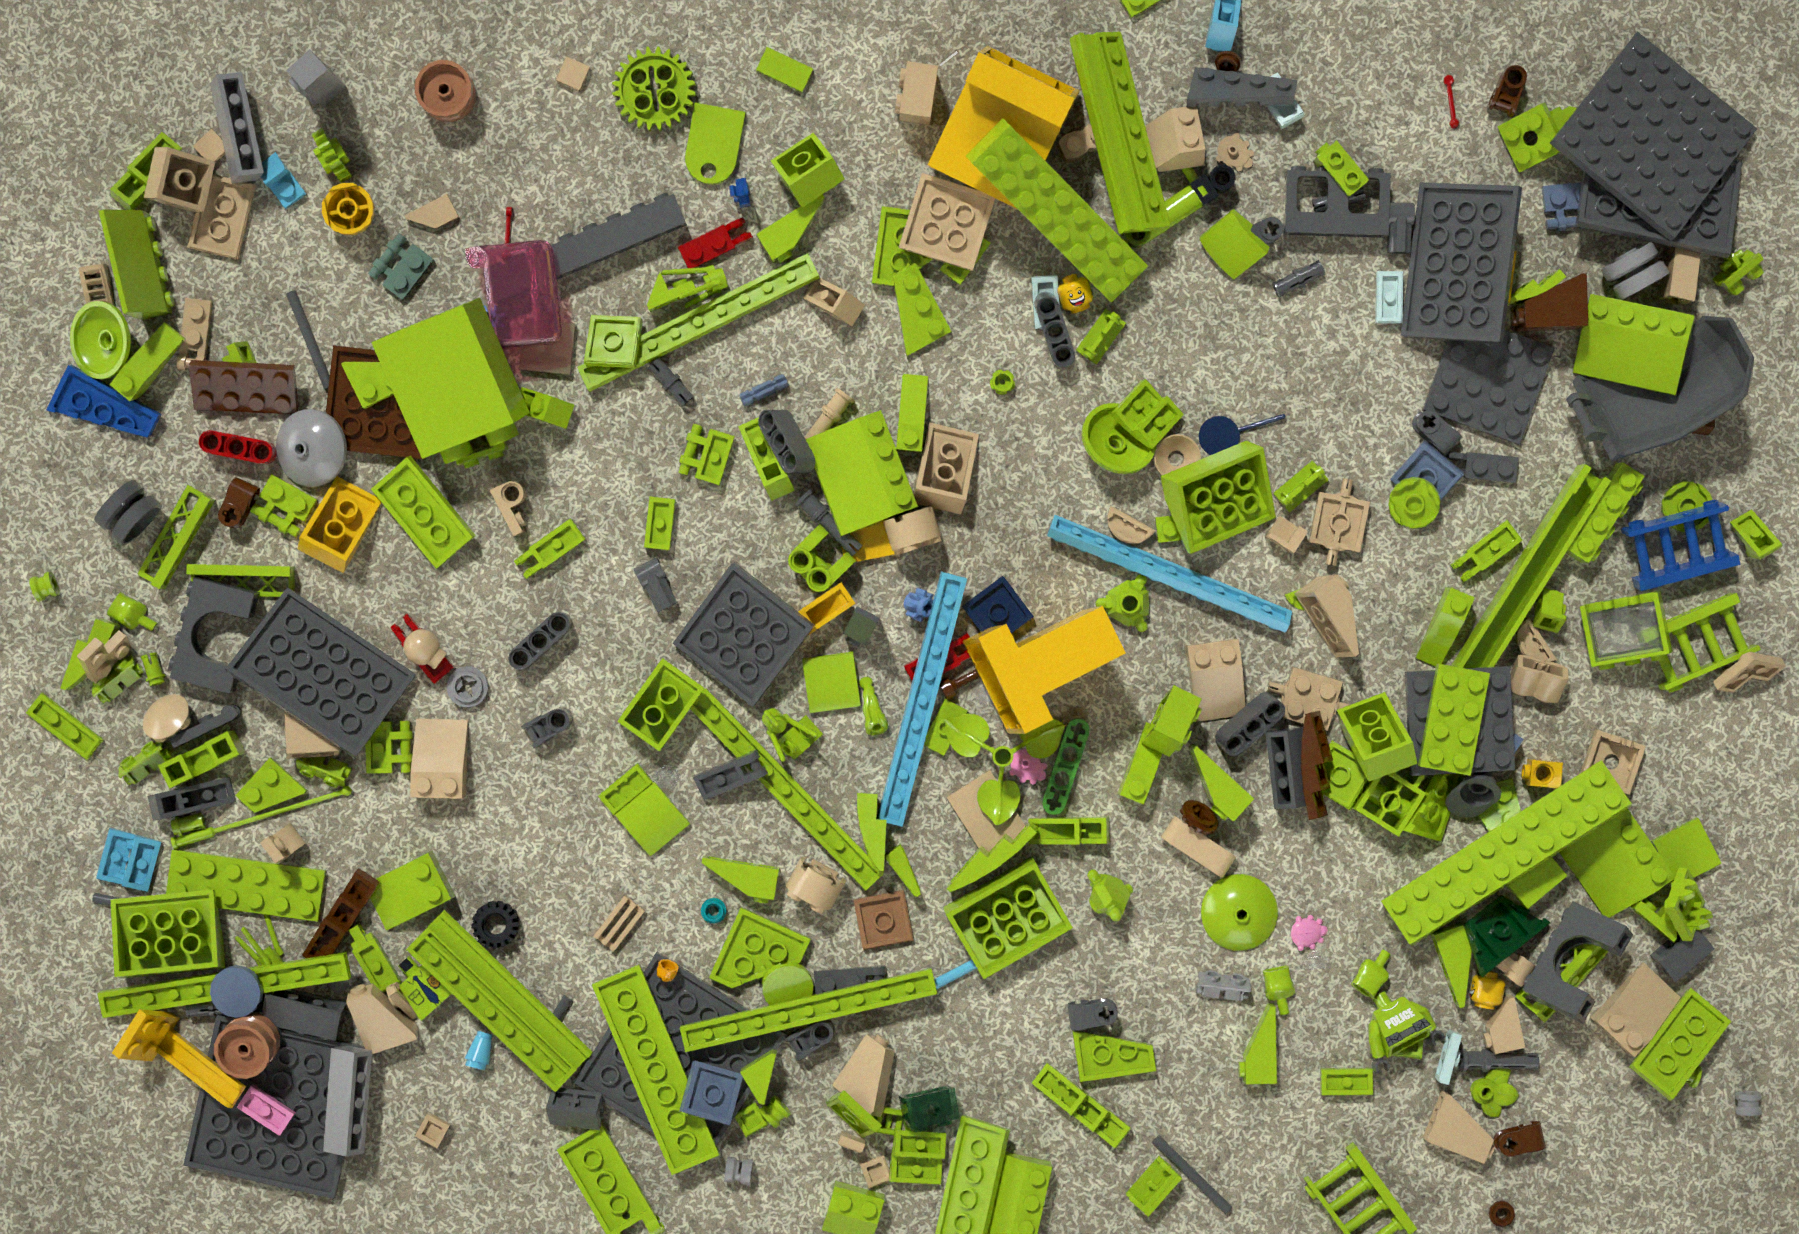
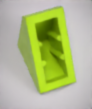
M774 1049L742 1067L740 1071L758 1103L763 1105L765 1104L777 1050Z

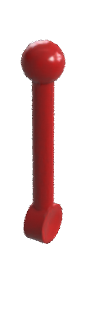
M1446 75L1443 82L1447 86L1451 115L1449 125L1451 128H1457L1459 120L1456 119L1451 85L1454 82V78L1451 75Z
M512 207L506 208L504 251L501 254L502 259L505 261L511 258L509 246Z

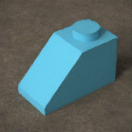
M1215 0L1205 47L1217 52L1231 51L1238 28L1241 0Z

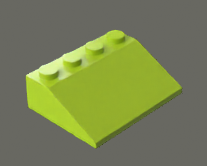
M99 210L123 314L142 321L172 314L171 307L175 306L171 291L167 292L165 282L169 281L165 266L161 267L159 257L163 255L159 241H155L153 232L157 228L153 216H149V213L143 210Z
M1590 294L1588 301V326L1583 327L1581 331L1573 373L1676 396L1695 323V315Z
M881 410L805 439L815 456L814 469L840 537L908 513L918 507Z
M1249 441L1241 442L1161 476L1165 501L1189 554H1193L1276 518L1264 447Z
M1628 809L1559 852L1601 914L1608 918L1654 894L1675 879L1672 871Z
M1032 856L943 907L946 916L983 979L1073 929Z
M214 889L110 899L114 977L124 979L225 968L224 940Z
M1005 1152L987 1234H1038L1052 1171L1051 1161Z

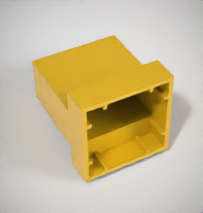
M986 46L977 54L965 80L964 88L928 162V166L1016 208L969 161L966 155L1003 118L1046 161L1080 90L990 46Z
M1103 606L1082 610L1018 643L1015 642L1007 624L990 627L963 641L1008 734H1026L1052 721L1053 718L1042 695L1126 654Z

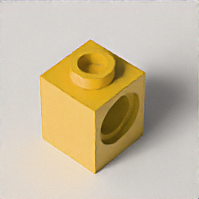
M1527 759V764L1522 766L1521 777L1525 780V785L1558 788L1561 786L1563 763ZM1543 766L1546 769V776L1544 779L1538 780L1536 771L1539 767Z

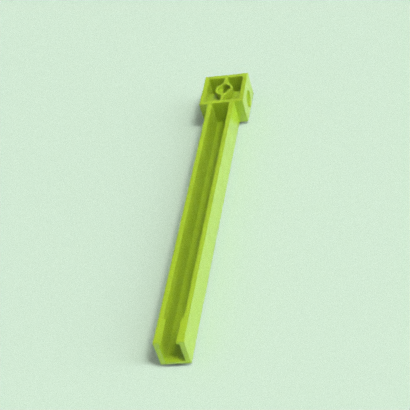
M1586 464L1576 466L1451 666L1460 668L1495 666L1610 484V479L1605 476L1599 479L1590 473L1592 468ZM1409 767L1369 781L1352 809L1399 837L1426 795L1424 791L1418 788L1426 775L1411 776Z

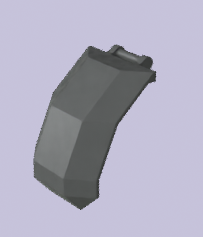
M1702 316L1693 327L1676 396L1578 375L1572 382L1577 392L1570 394L1566 401L1569 407L1574 409L1584 429L1583 435L1586 441L1601 440L1610 460L1614 461L1676 442L1733 409L1748 395L1753 377L1754 356L1733 318ZM1584 407H1586V409H1587V411H1588V413H1589V415H1590V417H1591V420H1590V418H1589V416H1588V414H1587V412H1586V410H1585Z

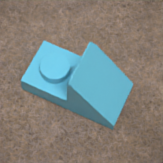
M276 152L262 162L264 173L261 179L272 190L285 209L307 194Z

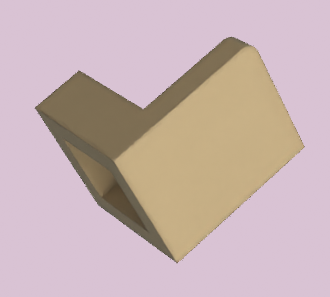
M1279 516L1265 537L1289 553H1295L1308 531L1301 526H1295Z

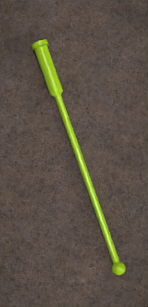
M344 786L340 791L218 828L209 827L183 836L171 837V844L173 849L176 850L179 847L214 837L216 833L337 796H349L352 793V789L349 786Z

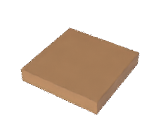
M904 890L853 899L863 950L914 941Z

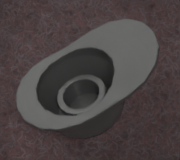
M1492 771L1472 772L1471 776L1465 775L1461 783L1452 789L1446 797L1448 810L1459 817L1469 818L1483 813L1501 798L1502 792L1497 786Z

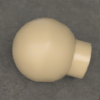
M425 629L411 632L404 641L406 657L418 665L428 664L435 669L447 654L440 648L438 638L431 631Z

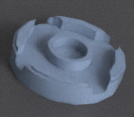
M239 965L230 966L219 972L211 983L210 995L212 1003L218 1011L226 1016L234 1018L247 1016L259 1006L262 1000V983L260 984L256 973L249 968Z

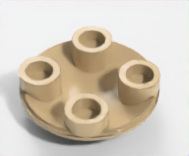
M171 694L155 701L149 707L143 719L145 734L156 742L162 743L180 729L187 728L191 719L188 716L189 705L186 699L180 695Z

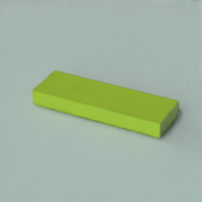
M43 692L40 693L26 712L27 715L86 760H89L104 740Z

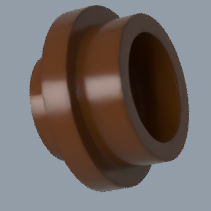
M1223 51L1216 56L1215 65L1217 70L1236 72L1240 68L1241 59L1232 51Z
M1497 1201L1489 1208V1218L1496 1226L1505 1227L1513 1222L1515 1211L1508 1202ZM1500 1209L1506 1211V1215L1503 1218L1497 1216V1212Z

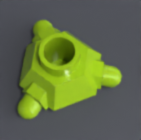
M1139 574L1135 580H1126L1108 591L1106 598H1098L1096 600V607L1103 606L1106 612H1108V616L1128 627L1131 625L1132 627L1135 626L1139 632H1145L1148 628L1145 619L1149 615V591L1145 587L1147 577Z
M1094 869L1088 871L1087 877L1093 889L1089 898L1091 908L1098 914L1106 913L1112 921H1120L1129 902L1130 894L1133 892V887L1130 884L1124 885L1121 879L1109 874H1099Z

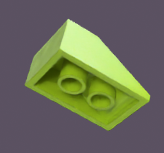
M662 658L617 722L658 751H661L700 696L704 687Z
M1191 744L1188 747L1208 800L1213 804L1210 809L1224 821L1228 818L1234 822L1254 798L1201 749Z
M432 850L376 878L380 883L370 899L387 931L455 897V894Z

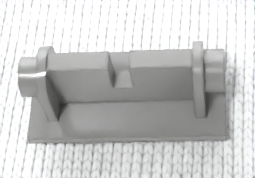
M1212 970L1198 972L1199 983H1197L1196 993L1201 994V997L1219 998L1220 990L1225 991L1224 999L1241 1002L1243 999L1248 1000L1249 992H1251L1249 978L1236 973L1231 976L1222 975Z

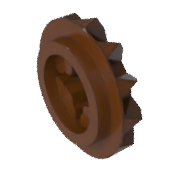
M1188 800L1182 805L1180 813L1183 815L1182 820L1187 822L1188 827H1192L1196 833L1201 832L1206 836L1208 833L1213 834L1218 828L1217 817L1207 805L1196 800Z

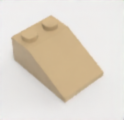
M929 422L913 490L918 505L932 506L935 509L956 514L962 513L967 499L979 434Z
M1339 575L1318 576L1294 594L1335 657H1356L1359 654L1352 596L1348 591L1349 586Z
M1239 639L1186 645L1185 653L1191 694L1201 698L1198 707L1202 710L1196 722L1236 715L1245 707Z
M416 719L410 797L463 799L466 797L468 720Z
M1643 962L1590 1018L1628 1054L1635 1057L1654 1037L1681 997Z

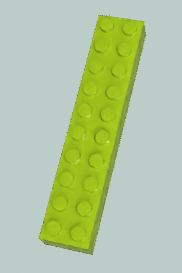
M1600 760L1381 902L1408 943L1413 946L1631 807L1632 803L1603 761Z

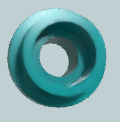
M709 898L701 906V915L708 923H719L726 916V905L719 898ZM711 906L718 907L719 912L717 915L709 913Z

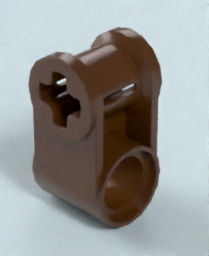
M1513 65L1501 73L1487 109H1496L1507 113V116L1510 118L1513 117L1527 80V73L1523 67ZM1509 72L1517 74L1519 80L1516 85L1508 81L1507 76Z
M235 477L227 489L226 497L218 512V519L221 524L234 529L242 527L256 502L254 500L255 496H259L260 487ZM231 512L237 515L236 520L227 517L228 513Z
M1532 1121L1530 1125L1523 1126V1124H1520L1516 1127L1498 1131L1493 1138L1495 1148L1508 1157L1544 1150L1546 1144L1541 1122ZM1507 1138L1512 1140V1142L1508 1143V1148L1503 1146V1144L1507 1143Z

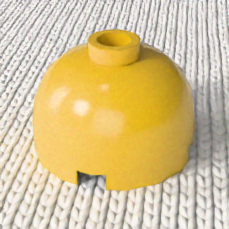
M341 183L333 186L322 201V215L325 223L335 232L342 235H357L364 232L372 224L375 216V205L371 195L363 187L354 183Z

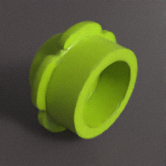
M997 370L993 373V378L990 379V387L997 394L1005 395L1008 391L1010 392L1014 389V376L1010 371ZM1000 380H1004L1005 384H1000Z

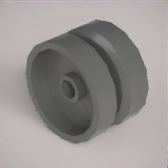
M135 480L125 483L114 492L102 505L94 518V521L102 529L110 530L113 528L112 538L121 546H125L137 538L156 518L162 508V504L153 496L144 497L145 489Z

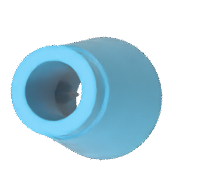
M477 1031V1035L465 1056V1059H467L466 1066L480 1070L486 1069V1065L490 1063L492 1034Z

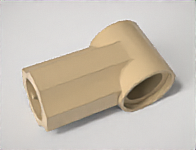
M1513 953L1496 967L1504 972L1503 975L1522 988L1526 977L1532 974L1536 966L1520 954Z

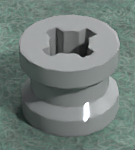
M1735 1092V1099L1738 1101V1106L1735 1108L1737 1115L1757 1116L1762 1114V1108L1759 1106L1761 1092Z

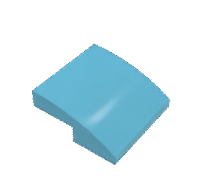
M109 828L96 879L148 892L161 841Z

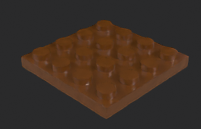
M333 345L326 413L332 416L342 428L346 438L347 451L405 458L411 456L414 459H422L395 396L392 395L363 409L341 365L343 362H380L375 350Z

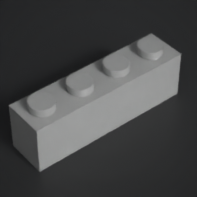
M310 49L286 70L291 76L288 81L298 92L311 101L314 106L317 103L322 107L327 106L347 88L335 73Z
M242 72L218 74L211 81L210 86L231 183L257 181L264 171Z
M353 1046L331 1048L324 1152L346 1157L364 1154L372 1050Z

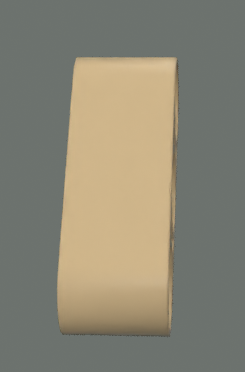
M1174 816L1161 836L1162 839L1221 878L1224 877L1236 859L1235 855L1200 832L1196 833L1192 827H1188V824Z

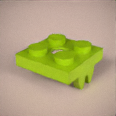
M1545 102L1497 126L1519 173L1560 153L1550 144L1559 130ZM1527 131H1534L1537 134L1538 140L1533 146L1527 145L1524 141V135Z
M1688 868L1677 869L1675 879L1671 882L1669 897L1665 900L1664 904L1665 912L1670 916L1674 929L1677 930L1682 941H1692L1695 931L1710 927V922L1706 919L1713 918L1712 912L1703 908L1705 900Z

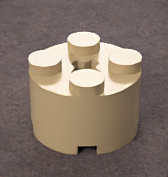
M932 506L883 521L891 549L895 555L942 541L940 537L942 535Z
M801 857L786 884V887L789 889L787 895L796 901L804 900L810 904L809 907L812 910L823 914L825 910L832 909L846 880L842 878L840 881L836 878L838 872L814 859L811 863L805 862L807 857Z

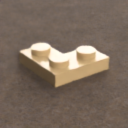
M118 630L105 645L95 637L77 657L87 677L96 684L101 678H105L110 673L111 668L118 660H122L127 656L131 645L127 636Z
M1748 652L1743 654L1732 667L1723 670L1713 683L1717 690L1734 693L1751 678L1764 681L1770 680L1784 669L1786 665L1782 658Z

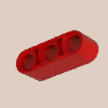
M207 430L199 437V446L206 453L259 464H270L277 457L276 447L267 441L213 430ZM215 435L218 438V445L216 448L210 449L208 440L211 436ZM240 440L244 445V449L237 455L233 450V445ZM266 445L269 449V455L266 459L262 460L258 455V451L262 446Z

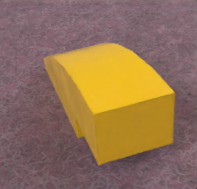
M841 582L798 612L815 625L809 633L810 635L856 603Z

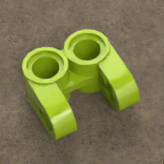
M821 524L788 557L790 568L794 572L800 573L806 579L809 588L816 592H823L828 589L856 562L848 552L833 566L830 563H826L818 555L815 547L829 534ZM799 553L807 555L808 564L800 562L798 558ZM818 571L826 575L827 581L825 583L817 579L816 573Z

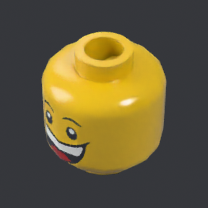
M1076 273L1063 277V283L1057 289L1062 308L1070 311L1071 314L1090 308L1089 303L1093 301L1094 296L1088 279L1085 277L1077 278Z
M1490 971L1484 977L1474 975L1469 994L1470 999L1475 1002L1474 1006L1495 1009V1006L1501 1005L1505 982L1498 978L1497 972Z

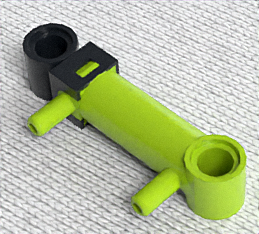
M1219 165L1211 171L1209 177L1206 174L1198 177L1192 167L1181 169L1190 184L1165 200L1171 227L1217 199L1219 194L1228 192L1236 181L1234 170L1227 165ZM1219 173L1225 174L1228 179L1227 185L1221 186L1217 184L1215 175ZM1171 227L1166 230L1143 231L1144 238L1140 241L1134 240L1131 237V232L1124 233V240L1130 247L1140 248Z

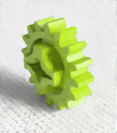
M323 128L312 133V137L318 146L313 149V152L326 173L334 172L341 183L350 179L352 175L346 166L350 159L337 137L330 140Z

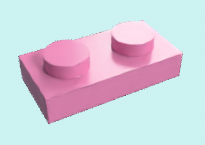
M254 1084L250 1086L237 1106L238 1109L279 1136L284 1132L296 1113Z

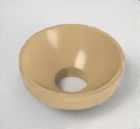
M1180 434L1170 435L1160 441L1154 454V464L1161 475L1201 460V453L1195 441L1190 437ZM1172 451L1182 453L1184 460L1181 465L1173 466L1169 463L1168 456Z

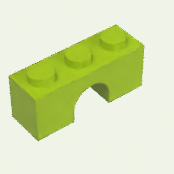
M231 730L191 751L180 754L158 765L170 789L188 782L246 752L235 730Z

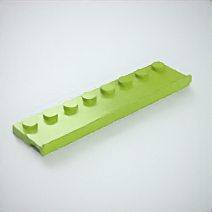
M1096 32L1086 35L1078 33L1072 36L1069 41L1118 233L1166 230L1171 225L1121 32Z
M445 910L406 948L425 969L554 1092L591 1056L592 1051Z

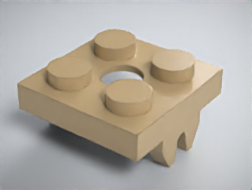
M1595 729L1580 773L1600 760L1604 763L1607 755L1614 754L1619 760L1618 766L1608 770L1623 792L1630 795L1646 746Z

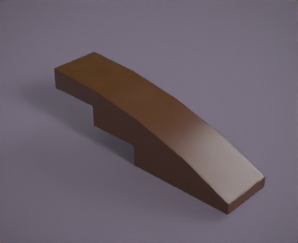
M1320 711L1305 714L1302 734L1301 771L1303 793L1309 820L1328 815L1322 790L1331 788L1324 763L1333 761Z
M358 868L344 891L337 898L328 915L323 919L302 956L312 958L334 954L380 882Z

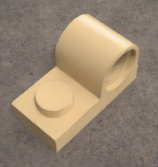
M509 481L489 490L513 536L517 537L524 533L523 526L527 525L520 511L515 513L513 509L521 505L526 499L527 493L524 486L518 482ZM511 487H517L519 490V497L515 501H510L507 497V491Z
M291 823L260 842L275 864L284 861L294 851L306 844Z

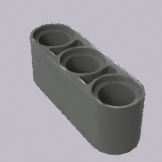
M1041 292L1035 298L1034 307L1050 355L1057 366L1068 367L1075 360V351L1060 305L1052 293ZM1044 300L1053 301V307L1049 311L1040 309V305ZM1053 324L1061 326V331L1057 335H1050L1048 333L1049 327ZM1061 348L1069 350L1068 356L1064 359L1056 357L1057 351Z
M763 410L758 419L759 427L784 472H812L815 467V456L792 414L788 410Z
M555 612L546 618L511 650L508 656L510 665L518 670L527 669L570 631L572 627L570 616L564 612ZM557 616H562L566 621V627L562 631L556 630L553 626V621ZM539 633L547 638V643L543 648H538L534 643V638ZM524 651L527 654L528 660L525 665H519L516 662L515 656L517 652Z
M1269 692L1259 694L1219 728L1215 735L1216 743L1230 756L1241 754L1282 719L1285 714L1284 704Z

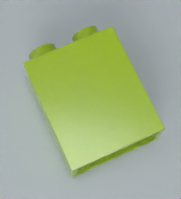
M480 297L371 342L422 459L440 452L444 463L448 464L474 452L469 440L485 435L489 445L494 446L519 435L515 422L530 412Z

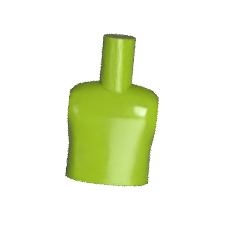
M122 592L116 596L106 614L130 630L135 629L140 624L153 632L158 624L145 616L146 605L128 597Z
M1382 950L1375 961L1365 959L1351 985L1366 997L1375 998L1379 989L1389 978V973L1383 967L1391 954L1386 950Z
M1284 965L1263 970L1266 998L1270 1001H1277L1280 1015L1289 1014L1287 998L1295 993L1289 966Z

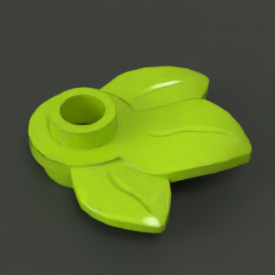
M1491 1069L1485 1078L1477 1079L1471 1084L1470 1092L1472 1098L1480 1103L1482 1111L1490 1117H1499L1502 1110L1501 1106L1511 1105L1519 1097L1518 1091L1507 1083L1511 1073L1510 1069ZM1487 1088L1486 1094L1482 1095L1483 1089Z

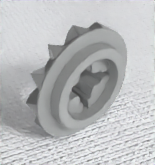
M470 666L456 669L447 681V693L450 699L461 707H473L481 703L486 697L489 687L486 676L479 669ZM462 677L467 682L477 681L474 684L475 686L472 687L473 697L468 691L458 693L464 686Z

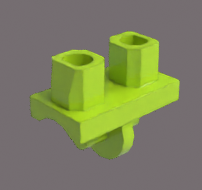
M1741 249L1735 253L1731 252V255L1728 258H1724L1725 262L1720 265L1722 271L1712 280L1716 285L1724 287L1728 293L1736 296L1745 288L1740 280L1743 276L1746 275L1748 279L1754 280L1764 273L1760 264L1764 258L1760 253L1754 254L1748 249L1745 252Z

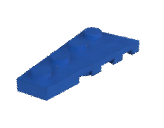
M72 364L67 366L46 409L50 412L65 414L76 419L80 418L147 438L151 437L162 415L137 400L128 401L112 386L88 376Z

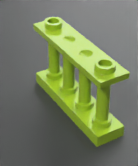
M1728 593L1666 620L1668 632L1676 635L1691 671L1677 677L1666 654L1667 659L1659 660L1667 680L1658 685L1660 690H1668L1669 693L1675 692L1684 687L1682 683L1734 662L1745 653H1755L1761 650L1759 645L1747 646L1734 616L1733 605L1740 603L1737 593ZM1717 612L1723 615L1738 650L1727 656L1723 655L1709 622L1711 620L1710 615ZM1694 622L1700 626L1714 659L1713 662L1701 667L1685 632L1687 630L1686 626ZM1658 624L1636 633L1640 643L1648 642L1652 646L1662 644Z
M1353 1142L1345 1147L1349 1153L1345 1157L1346 1160L1315 1183L1311 1181L1308 1175L1304 1178L1308 1184L1304 1187L1313 1200L1318 1197L1344 1234H1351V1232L1382 1209L1386 1211L1388 1208L1392 1211L1394 1217L1391 1218L1392 1221L1375 1234H1393L1397 1230L1402 1231L1403 1229L1408 1234H1412L1417 1230V1227ZM1359 1167L1364 1173L1360 1177L1362 1180L1328 1204L1320 1191L1350 1169L1354 1168L1355 1170ZM1375 1188L1379 1194L1376 1197L1377 1201L1346 1224H1343L1335 1212L1366 1189L1371 1190Z

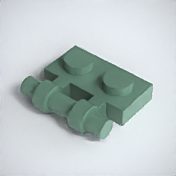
M398 233L393 241L390 240L386 245L388 248L379 259L376 258L372 263L374 266L368 274L376 280L382 272L385 273L388 277L382 285L404 301L433 263L434 259L414 244L405 251L401 246L407 238ZM395 254H398L402 258L392 270L387 265Z

